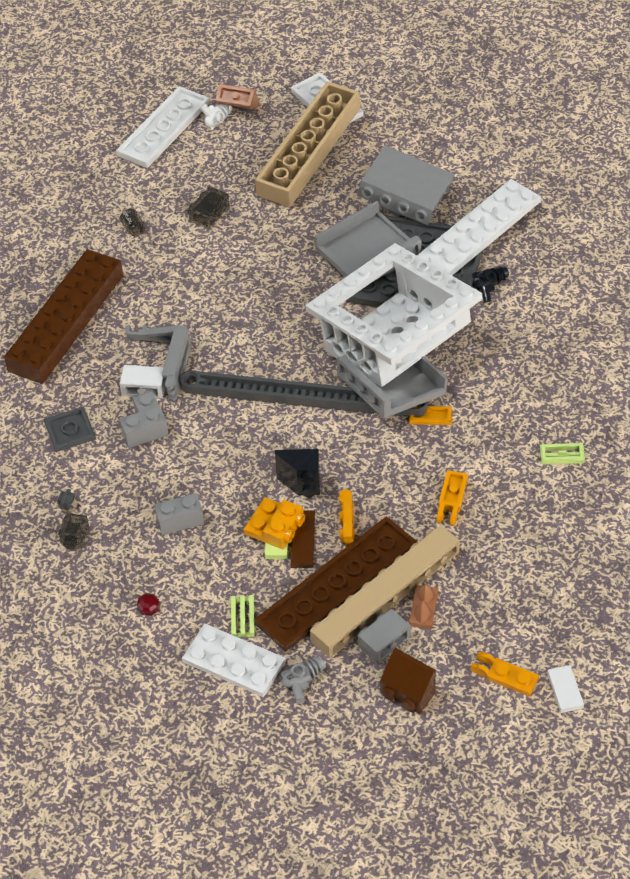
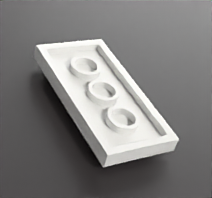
M319 72L292 86L291 93L308 107L327 81H331ZM361 108L351 122L363 116Z
M204 624L182 657V662L264 697L285 664L286 658L208 624Z

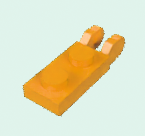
M447 470L438 503L439 510L436 523H442L444 511L449 510L452 511L450 525L455 526L468 482L467 473Z
M345 489L339 492V503H341L342 510L339 511L340 524H343V528L339 529L340 541L344 542L345 547L355 541L352 492Z
M478 652L476 659L481 663L490 665L491 668L489 670L482 664L472 663L470 669L473 673L486 677L489 681L526 696H531L538 682L539 674L494 658L491 654Z

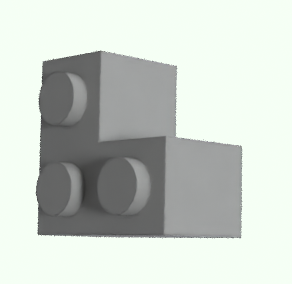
M153 391L133 397L135 414L119 419L122 435L128 448L167 436V421Z

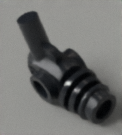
M505 266L489 268L472 274L473 285L481 288L484 303L492 301L490 292L495 290L494 286L509 277V271Z

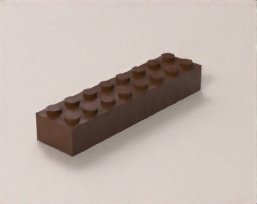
M86 249L4 356L7 371L43 384L123 277L121 260Z

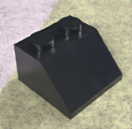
M319 449L275 450L277 479L297 495L305 497L320 495Z

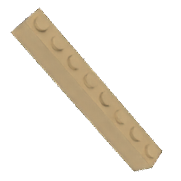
M441 525L435 530L429 531L424 539L419 543H414L408 552L403 556H398L392 565L387 569H382L377 577L370 582H366L361 590L354 595H350L340 607L334 608L325 619L315 623L310 630L311 642L326 656L331 658L357 637L364 627H369L380 614H385L413 591L416 585H420L458 554L460 540Z

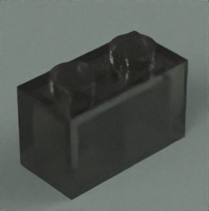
M209 186L189 206V221L209 229L230 207L229 194Z

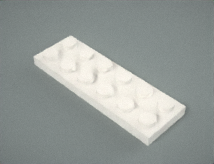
M179 86L116 150L117 156L148 168L202 112L198 106L199 103L204 101L207 106L210 104L209 98Z

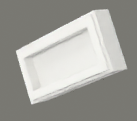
M571 666L548 669L547 674L560 713L583 709L584 703Z

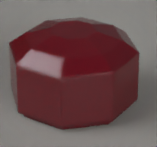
M145 593L138 598L137 609L142 615L152 616L159 610V599L154 594Z

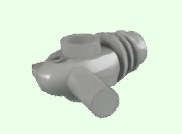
M320 656L303 661V664L300 662L293 665L289 670L281 672L282 685L286 688H292L297 704L305 702L303 690L309 687L308 682L311 679H314L319 672L321 673L326 668L325 662Z

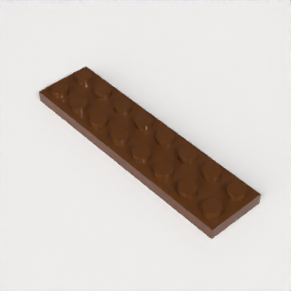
M386 516L254 619L255 625L285 652L310 633L315 623L325 619L331 610L340 607L350 595L356 594L366 582L372 581L382 569H387L398 556H403L414 543L418 542Z

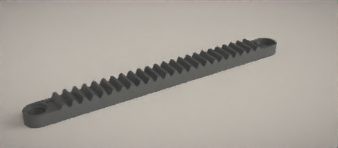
M186 371L180 376L181 388L187 393L249 401L278 402L279 404L286 403L287 405L294 404L305 407L344 409L345 411H361L362 413L369 412L371 414L377 413L351 387L201 371ZM189 379L196 381L194 384L185 383ZM428 402L422 403L423 406L421 408L412 407L394 414V416L414 415V417H421L427 412Z

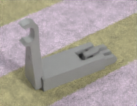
M128 324L125 331L130 340H148L170 344L162 377L164 378L169 399L171 401L176 400L181 388L180 376L186 370L192 347L187 326L178 325L147 329L146 325H144L141 331L132 332L131 326Z

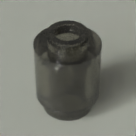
M132 208L122 212L120 222L128 234L134 237L143 234L145 223L138 212Z

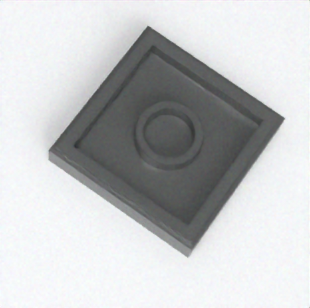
M84 407L43 419L56 452L96 440Z

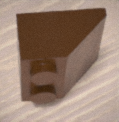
M395 647L380 679V692L387 700H396L401 703L405 710L409 712L415 711L420 714L435 695L436 670Z

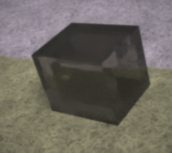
M72 513L65 514L58 532L61 545L67 549H82L90 528L87 516Z

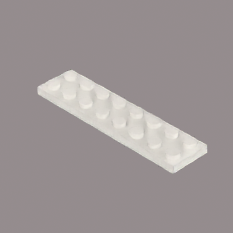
M510 179L417 256L453 275L541 202V196Z

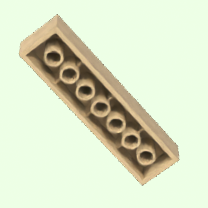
M328 81L324 84L255 179L257 196L287 207L292 206L360 110V92Z

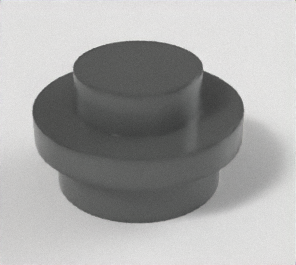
M67 489L65 492L61 491L57 503L60 504L59 509L63 510L65 508L69 510L70 504L73 503L75 493H72L71 489Z

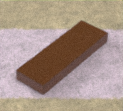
M303 510L305 520L302 526H298L292 540L291 568H313L315 510Z

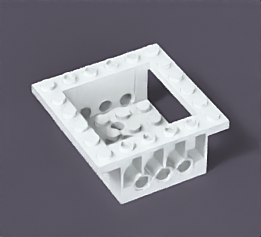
M394 243L306 304L305 307L306 312L320 320L326 352L335 358L345 355L368 378L380 387H383L419 361L421 357L427 355L471 322L470 308L483 298L482 293ZM395 267L399 293L361 320L339 307L341 303Z

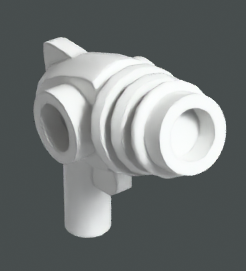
M204 101L198 105L205 114V125L210 130H213L222 123L232 111V106L219 104L215 107L213 105L208 107Z

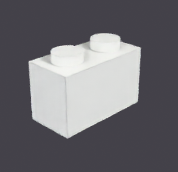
M124 365L120 380L122 396L135 397L153 391L156 398H163L165 383L162 371L164 367Z

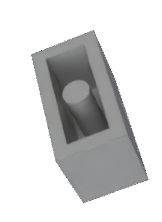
M197 493L154 504L157 522L162 535L204 524L203 510Z
M390 609L385 614H380L374 623L369 627H364L359 632L358 647L378 664L395 647L397 648L411 637V625L393 609Z

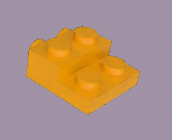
M264 497L245 526L244 534L283 550L287 543H291L298 526L301 527L305 520L303 507L284 499L279 503Z

